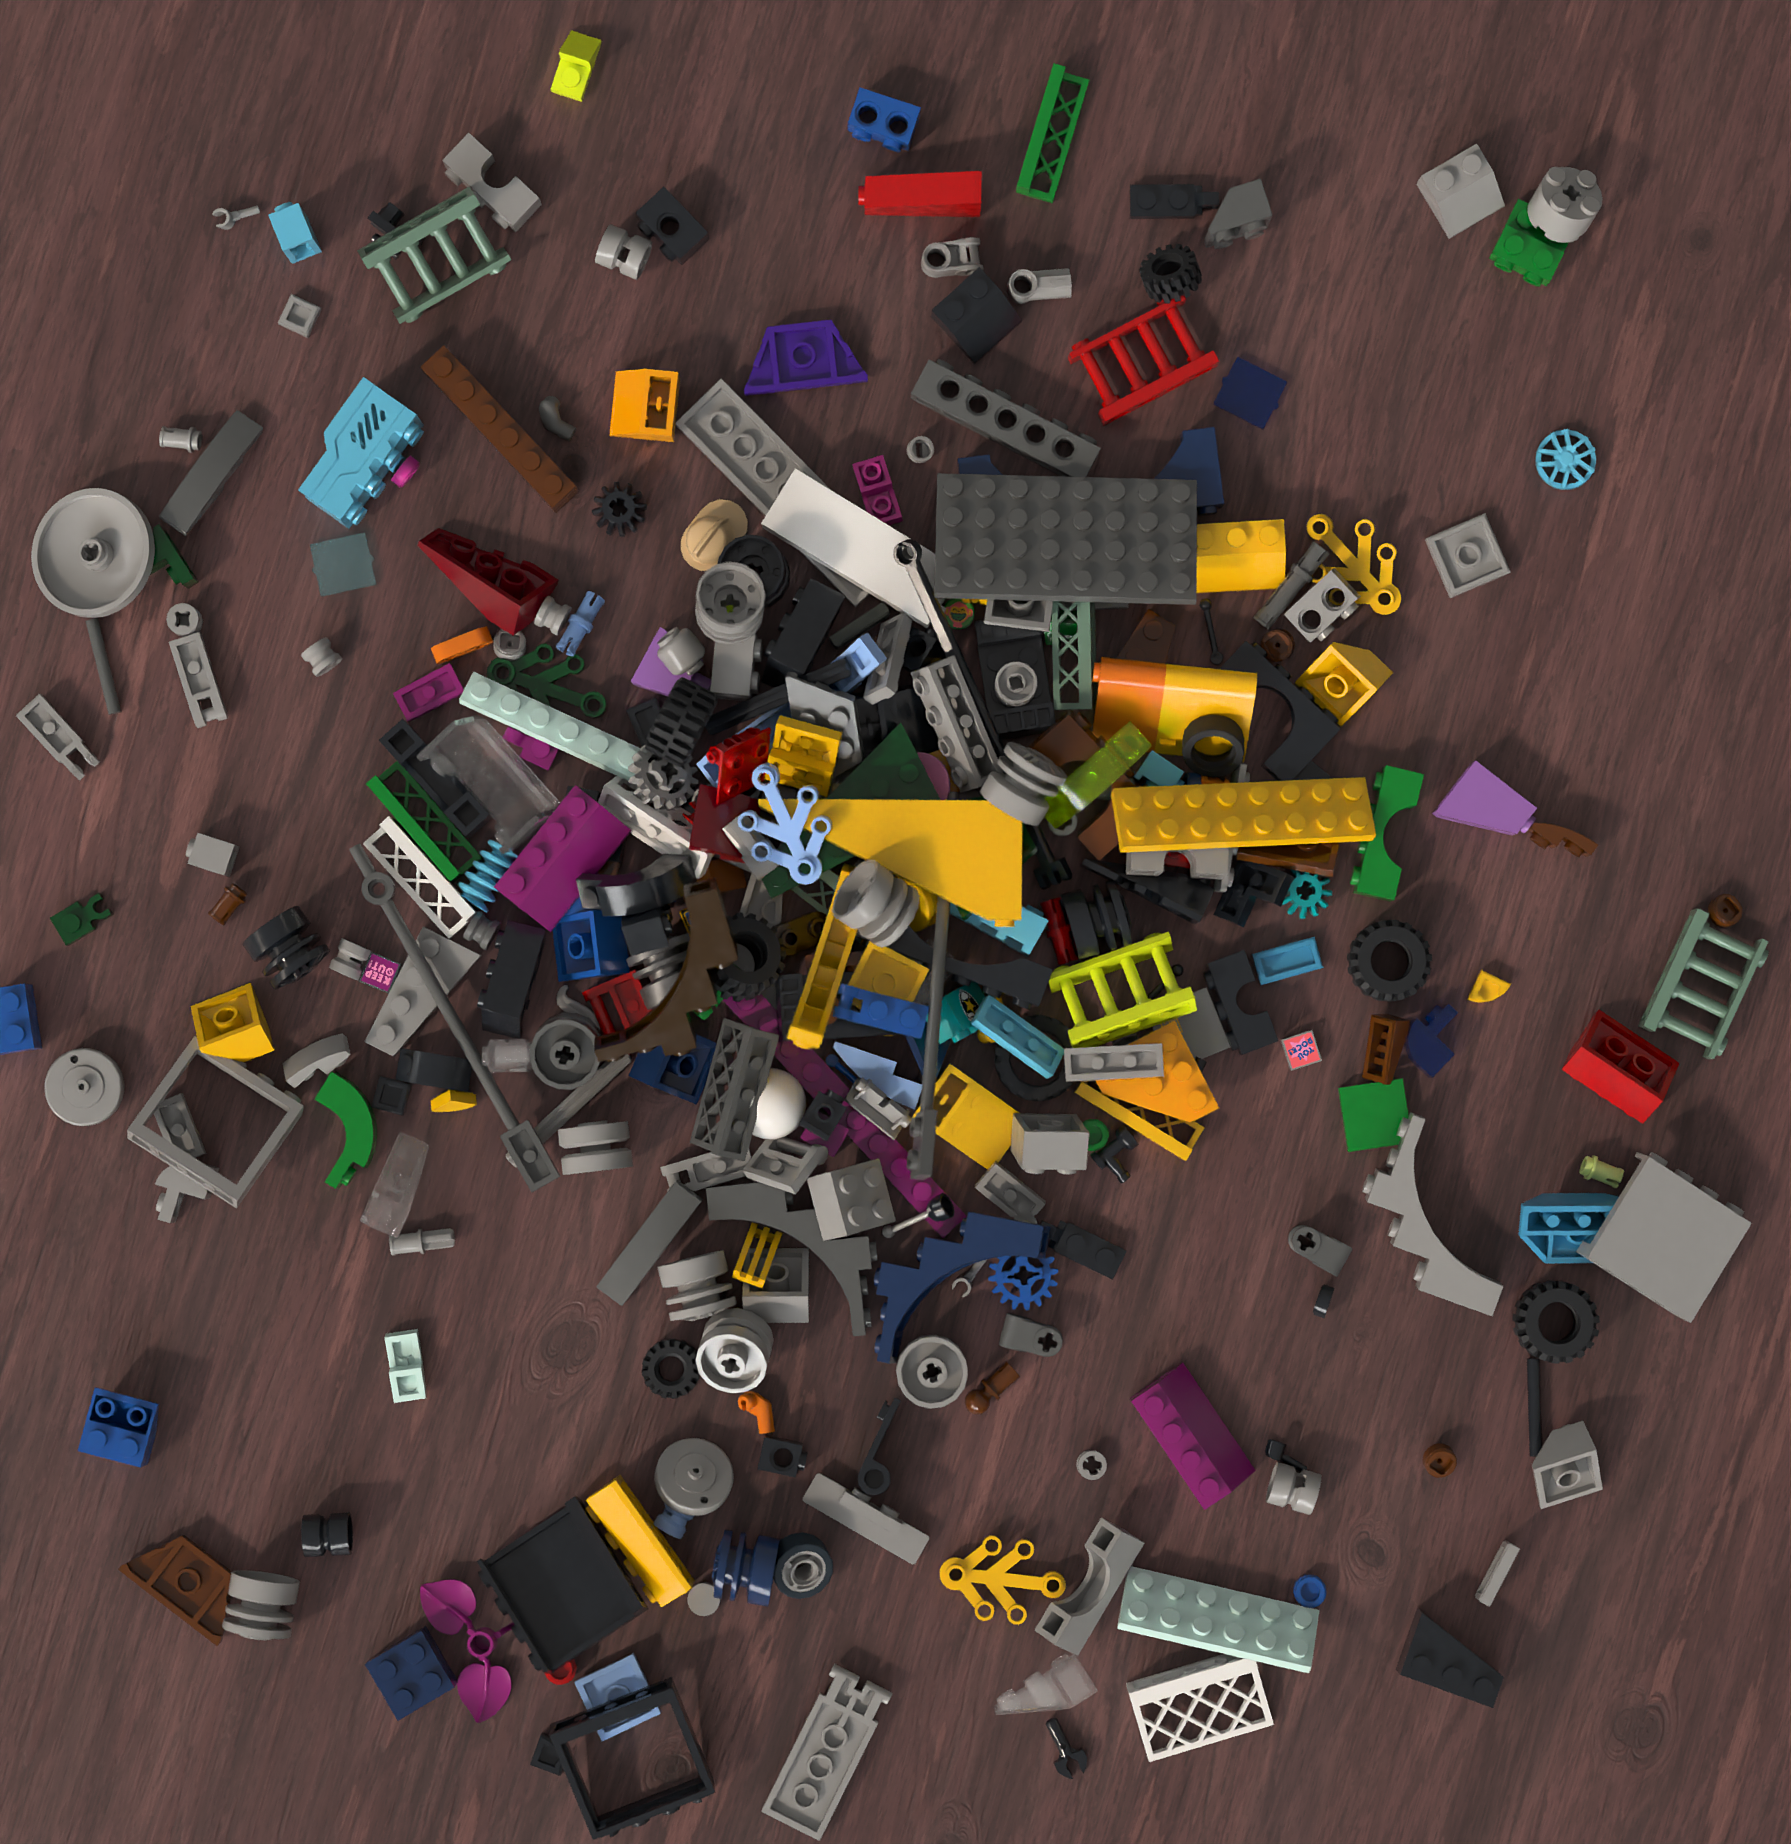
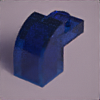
M1437 1004L1425 1016L1424 1019L1428 1021L1426 1025L1417 1018L1410 1022L1409 1031L1404 1043L1405 1050L1413 1064L1428 1078H1433L1455 1055L1436 1037L1458 1014L1450 1004H1445L1442 1008Z

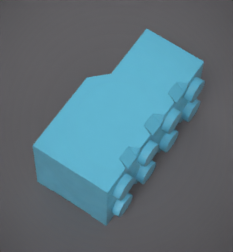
M363 377L324 431L326 452L298 490L305 495L307 500L348 529L352 524L358 525L367 513V509L363 506L370 497L376 499L382 493L386 486V483L382 480L389 471L395 473L405 459L401 455L407 445L414 447L424 433L421 430L424 424L417 414Z

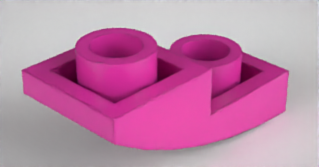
M883 455L852 464L866 512L887 525L902 522L903 518Z

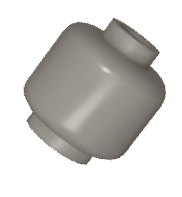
M675 627L657 642L660 646L657 656L673 675H682L686 672L688 676H691L704 664L701 659L705 654V647L688 628L679 630L678 627Z

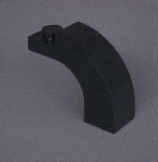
M663 854L651 865L628 874L602 875L582 873L576 878L582 907L601 909L603 916L631 915L662 907L684 896V885L697 882L691 855Z

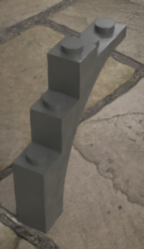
M760 1182L706 1188L709 1221L735 1219L771 1226L796 1238L822 1259L836 1277L849 1302L853 1337L866 1335V1328L872 1327L870 1308H863L862 1295H868L866 1275L860 1276L859 1270L872 1269L871 1262L878 1261L876 1241L869 1242V1235L823 1241L815 1208L788 1211L787 1205H793L792 1193Z

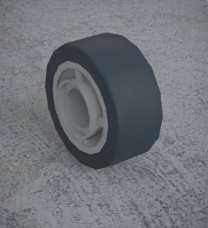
M803 1532L790 1534L781 1539L778 1545L773 1580L779 1591L788 1597L796 1599L812 1597L821 1592L829 1583L833 1573V1560L823 1542L816 1536ZM805 1563L802 1567L796 1568L798 1565Z

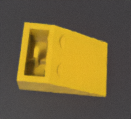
M950 1063L935 1083L933 1110H937L935 1133L987 1170L995 1161L999 1163L1011 1146L1013 1113L1019 1112ZM920 1106L912 1117H916V1113L920 1112Z

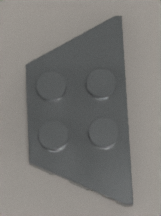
M788 672L785 680L792 719L843 732L833 778L861 763L865 754L856 696L843 691H834L828 685L816 682V684L797 678V673Z

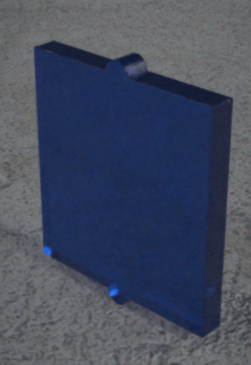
M1237 357L1228 376L1222 379L1223 386L1213 405L1263 430L1273 410L1279 407L1277 402L1287 381Z

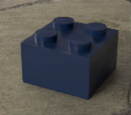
M426 1626L370 1658L365 1663L397 1721L453 1689L458 1683L457 1678Z

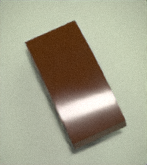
M1533 823L1527 830L1532 834L1530 840L1541 848L1546 849L1549 846L1553 849L1561 841H1564L1566 844L1563 847L1578 858L1581 855L1585 857L1592 855L1598 846L1597 843L1589 838L1557 825Z

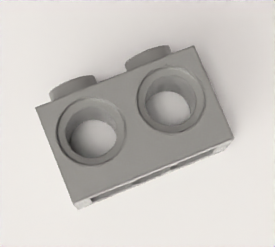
M1334 568L1284 615L1310 643L1315 638L1323 641L1335 629L1331 624L1340 615L1345 620L1359 607L1355 601L1361 596ZM1338 588L1343 591L1345 600L1342 605H1334L1329 601L1328 593L1330 589ZM1308 610H1314L1319 613L1321 623L1318 627H1310L1306 624L1305 613Z

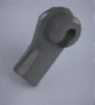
M554 396L546 397L539 405V413L544 428L570 442L576 432V427L561 420L559 414L561 403L558 398Z

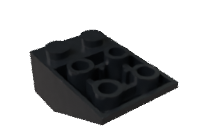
M913 684L899 686L893 696L873 705L863 698L864 692L851 694L856 696L865 754L863 761L900 723H902L916 752L939 747L938 737L933 726L929 724L926 718V709L921 697L915 692Z

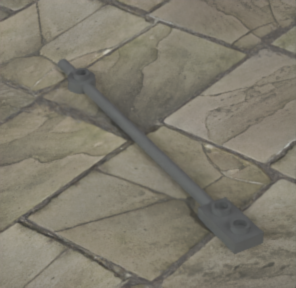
M949 792L947 800H959V793ZM938 897L920 1112L916 1113V1117H913L910 1123V1136L914 1137L913 1150L910 1149L907 1157V1168L911 1169L910 1179L925 1180L932 1176L937 1119V1110H933L950 914V902Z
M361 844L353 846L349 851L365 877L361 888L364 898L374 905H381L508 1129L507 1132L500 1135V1138L531 1193L561 1177L530 1121L526 1120L519 1124L394 904L392 900L396 890L394 881L388 875L376 872ZM378 883H382L385 886V891L381 895L374 893V887Z

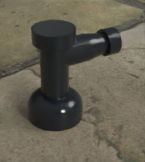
M1121 1125L1115 1133L1117 1138L1098 1153L1094 1151L1090 1156L1101 1170L1107 1166L1117 1176L1118 1181L1124 1183L1131 1175L1123 1168L1115 1155L1124 1148L1132 1150L1139 1144L1126 1127Z

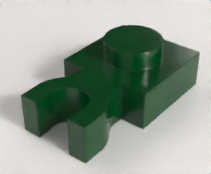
M101 893L91 897L85 907L77 901L50 917L66 946H70L95 931L96 928L92 923L93 921L107 919L114 915L111 909H106L102 913L96 911V904L104 899Z

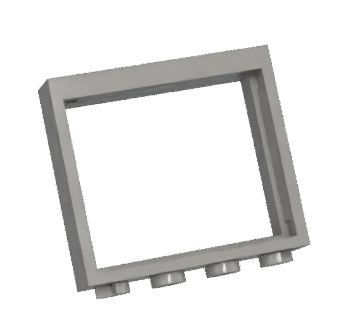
M194 1036L127 1129V1138L230 1205L238 1208L302 1116L304 1106L300 1104V1098L292 1092L286 1090L283 1093L273 1086L274 1082L261 1073L255 1075L247 1070V1065L244 1062L202 1053L199 1049L197 1037ZM196 1054L287 1111L237 1185L145 1126Z

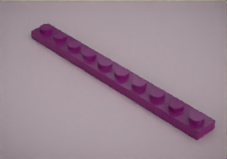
M762 994L748 1001L745 998L740 1002L733 1001V996H730L727 1000H722L745 1025L778 1035L777 1010ZM778 1039L774 1057L798 1080L813 1099L819 1091L825 1094L828 1089L843 1098L847 1096L850 1089L812 1048L799 1047L793 1041L779 1042ZM843 1101L842 1105L847 1107L839 1123L849 1129L847 1136L870 1161L880 1159L884 1176L919 1214L927 1211L926 1206L930 1199L941 1193L946 1194L931 1177L925 1180L910 1179L911 1169L907 1168L908 1152L896 1139H891L846 1101ZM822 1107V1109L829 1116H831L830 1109L828 1107ZM952 1200L951 1202L954 1207V1216L952 1218L939 1222L933 1221L930 1217L925 1218L941 1238H944L966 1217Z

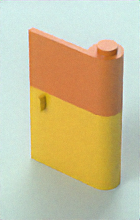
M1101 657L1100 663L1094 662L1092 682H1098V692L1092 733L1097 738L1103 736L1113 749L1149 753L1153 750L1159 754L1183 756L1182 739L1184 730L1195 719L1214 714L1226 716L1234 720L1242 729L1244 736V756L1242 762L1244 763L1255 702L1257 673ZM1216 736L1205 737L1194 745L1197 751L1212 756L1224 754L1233 746L1230 741Z

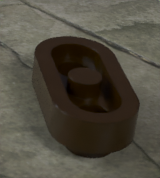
M809 912L775 926L778 930L775 934L777 939L782 938L784 941V945L780 949L786 951V955H794L817 946L827 915L822 912ZM816 922H819L821 925V931L818 934L814 931ZM788 933L793 937V942L790 945L785 941Z

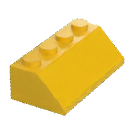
M1284 519L1197 524V593L1276 589L1285 579L1286 544Z
M618 1475L586 1499L589 1504L586 1507L588 1514L596 1524L601 1521L608 1531L604 1534L607 1541L614 1550L620 1548L627 1558L623 1561L626 1568L633 1577L637 1575L641 1577L645 1583L642 1589L653 1604L657 1601L663 1607L692 1589L695 1582L694 1578L661 1531L653 1524L654 1521L621 1475Z

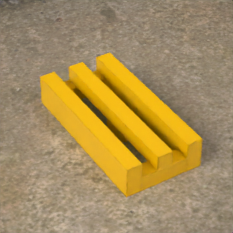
M752 1222L732 1278L763 1288L782 1232L776 1231L775 1234L769 1233L770 1228L764 1227L763 1230L757 1228L758 1224ZM754 1237L759 1238L748 1272H742L741 1270ZM767 1241L772 1244L760 1277L754 1276V1272Z

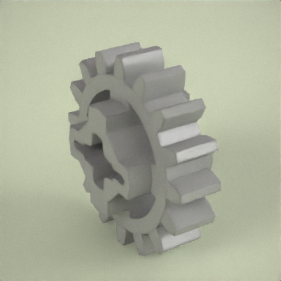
M645 745L633 755L634 763L628 767V770L635 773V775L629 779V783L637 784L638 788L634 791V794L642 793L645 796L643 799L644 804L653 801L655 810L664 805L666 810L670 811L675 806L679 808L694 795L695 792L692 788L698 784V780L693 778L692 775L698 769L690 767L688 764L693 759L692 756L689 757L686 764L678 767L645 750ZM652 757H658L657 760H653L652 762H648V760H649L650 758H652ZM679 788L676 793L669 794L670 790Z

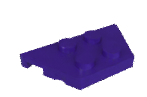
M832 320L770 326L766 328L744 392L745 396L863 383L868 382V376L854 357L847 343L841 337Z

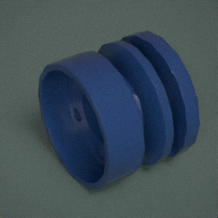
M725 1529L715 1554L712 1572L713 1598L722 1599L724 1585H732L731 1601H735L740 1587L747 1588V1603L768 1607L780 1538L758 1535L754 1548L751 1549L747 1548L745 1532H741L738 1546L731 1545L733 1530Z

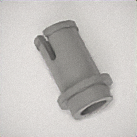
M162 426V431H160L159 435L161 447L187 449L189 453L201 449L202 432L197 431L195 427H190L187 430Z

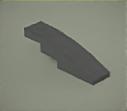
M236 410L181 482L159 515V519L186 536L222 493L224 484L241 465L244 455L263 433V427Z
M676 1180L596 1287L620 1306H623L703 1199Z

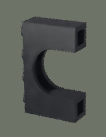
M1245 641L1220 669L1257 673L1256 689L1271 690L1281 696L1287 703L1292 718L1290 732L1286 740L1261 766L1277 781L1293 780L1340 730L1336 725L1339 720L1326 708L1321 711L1312 702L1315 698L1307 689L1302 686L1297 689L1289 681L1291 675L1281 665L1277 664L1274 667L1265 658L1268 654L1256 642L1250 645Z

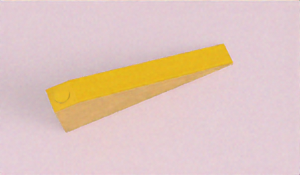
M758 799L759 808L774 815L768 799ZM783 799L792 819L799 801L798 799ZM818 799L812 805L803 830L813 834L811 830L812 821L817 816L825 815L832 822V829L825 835V841L865 861L869 859L875 860L891 871L892 874L987 921H995V927H1015V921H1021L1022 821L1004 813L989 801ZM819 820L816 822V828L819 831H826L827 824Z

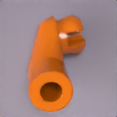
M746 1391L738 1398V1406L741 1410H746L757 1417L759 1434L775 1432L771 1402L754 1391Z

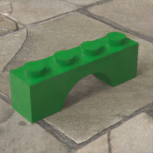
M1388 765L1384 766L1381 772L1376 771L1372 790L1377 791L1374 804L1370 803L1376 836L1373 841H1359L1357 853L1362 854L1360 865H1354L1350 884L1355 885L1353 893L1390 902L1395 900L1402 868L1396 865L1387 855L1383 843V834L1387 822L1396 812L1417 806L1424 774Z

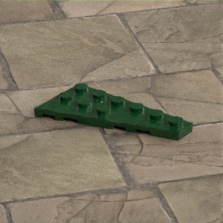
M902 723L826 798L837 800H941ZM802 830L800 839L806 850L812 834ZM823 840L818 853V858L822 863V873L855 857V855ZM785 842L777 848L779 851L792 855L788 844ZM807 863L800 864V871L802 873H810L811 868ZM779 865L762 878L771 899L800 885L791 877L789 868Z

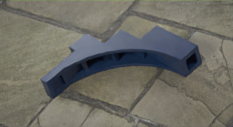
M968 1212L967 1218H963L960 1227V1236L964 1237L963 1243L925 1237L924 1243H920L917 1251V1261L920 1262L919 1268L882 1262L881 1268L878 1267L876 1270L874 1286L877 1287V1295L888 1296V1302H884L881 1309L880 1319L884 1321L882 1334H878L875 1342V1353H878L877 1361L889 1364L898 1362L903 1330L910 1317L923 1299L943 1280L969 1265L990 1258L1024 1256L1045 1259L1051 1227Z

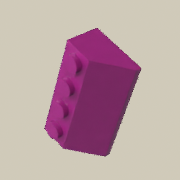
M575 785L496 883L494 888L551 932L580 896L576 878L582 873L598 874L632 830Z
M1183 1362L1129 1398L1204 1510L1231 1493L1256 1471Z

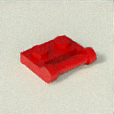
M636 970L582 992L585 1001L590 1002L603 1035L616 1031L601 995L610 993L625 1029L641 1020L651 1011H647L639 992L643 988L640 979H634L633 977Z

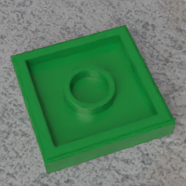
M1403 1078L1392 1080L1391 1085L1374 1082L1338 1088L1347 1152L1399 1144L1401 1137L1397 1136L1398 1127L1403 1117L1407 1119L1409 1117Z

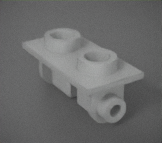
M858 1077L844 1101L891 1139L895 1140L901 1128L907 1127L911 1122L910 1111L905 1110L892 1099L888 1101L885 1098L886 1094L876 1087L872 1080L868 1079L866 1081L863 1077Z

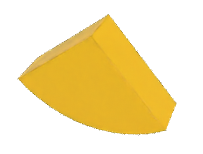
M1480 970L1467 1000L1478 1003L1495 1000L1503 995L1511 984Z
M451 1089L431 1100V1110L434 1112L458 1111L477 1105L476 1094Z

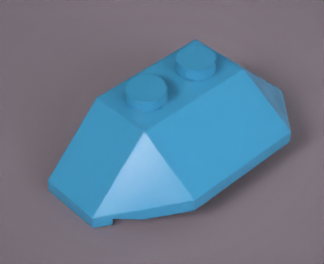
M1542 1193L1521 1204L1518 1235L1545 1264L1592 1263L1576 1251L1582 1241L1591 1244L1619 1197L1606 1193Z

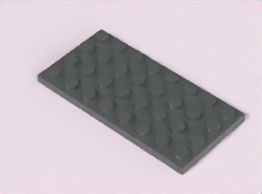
M937 473L934 598L1196 605L1197 480Z

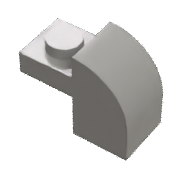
M205 1164L217 1173L219 1172V1167ZM167 1167L159 1175L155 1185L167 1188L166 1193L162 1192L157 1201L156 1211L160 1212L158 1220L175 1223L184 1194L205 1200L210 1199L212 1192L173 1167Z

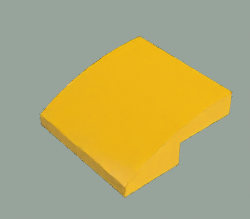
M779 715L772 749L768 757V763L775 765L780 772V781L778 783L801 789L806 785H812L818 790L819 795L827 797L843 732ZM766 773L765 780L770 781V776Z

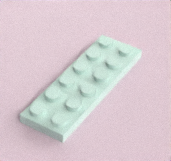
M1131 1566L1126 1574L1117 1629L1309 1673L1312 1667L1319 1610Z

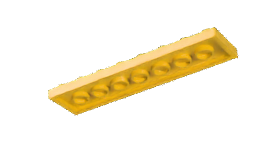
M1365 777L1113 788L1111 793L1120 853L1373 841L1376 836Z

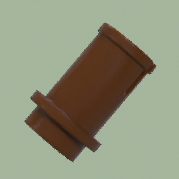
M234 883L229 887H224L225 893L208 912L214 920L222 925L226 924L227 920L241 903L245 904L246 902L245 897L248 894Z

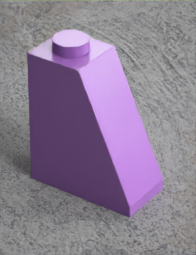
M1475 760L1467 767L1432 814L1437 818L1513 836L1518 834L1519 831L1525 833L1536 820L1532 814L1537 808Z

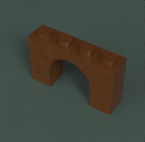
M1069 709L1028 746V748L1034 749L1048 757L1058 767L1076 760L1088 761L1097 765L1108 776L1112 790L1113 788L1149 787L1146 783L1141 786L1133 777L1136 774L1135 771L1124 759L1119 762L1112 755L1113 747L1103 736L1097 738L1089 730L1092 725L1080 712L1075 715ZM1111 797L1105 807L1078 830L1077 838L1098 860H1101L1119 844Z

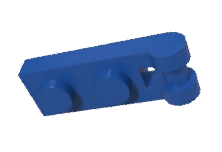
M840 984L838 994L841 996L838 1006H834L833 1017L917 1039L922 1038L929 1011L928 1006ZM853 998L862 1000L859 1012L851 1010Z

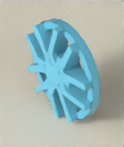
M1558 430L1545 437L1538 446L1535 457L1536 468L1540 477L1548 485L1560 490L1575 489L1587 482L1592 476L1596 466V450L1587 436L1574 430ZM1564 435L1565 446L1560 447L1556 436ZM1570 436L1580 439L1571 446ZM1549 440H1552L1555 450L1543 448ZM1584 443L1588 450L1578 454L1575 449ZM1589 454L1591 458L1590 466L1581 460ZM1541 455L1553 456L1552 461L1541 462ZM1577 466L1588 471L1584 478L1575 470ZM1542 467H1554L1550 478ZM1558 471L1564 473L1562 484L1554 481ZM1569 474L1578 480L1576 483L1567 484Z

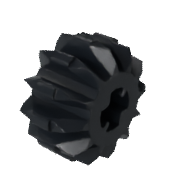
M614 482L615 492L610 493L606 486L602 487L606 498L594 497V502L602 507L592 509L593 516H602L596 522L597 526L601 528L609 523L606 533L610 536L614 533L616 527L620 537H625V527L629 526L633 533H636L638 530L633 521L644 523L646 520L643 515L637 513L647 510L646 503H637L643 497L642 493L638 491L631 495L633 486L629 483L625 486L623 492L619 482ZM622 502L627 512L625 515L620 513L621 517H616L612 507L615 504L619 507V503Z

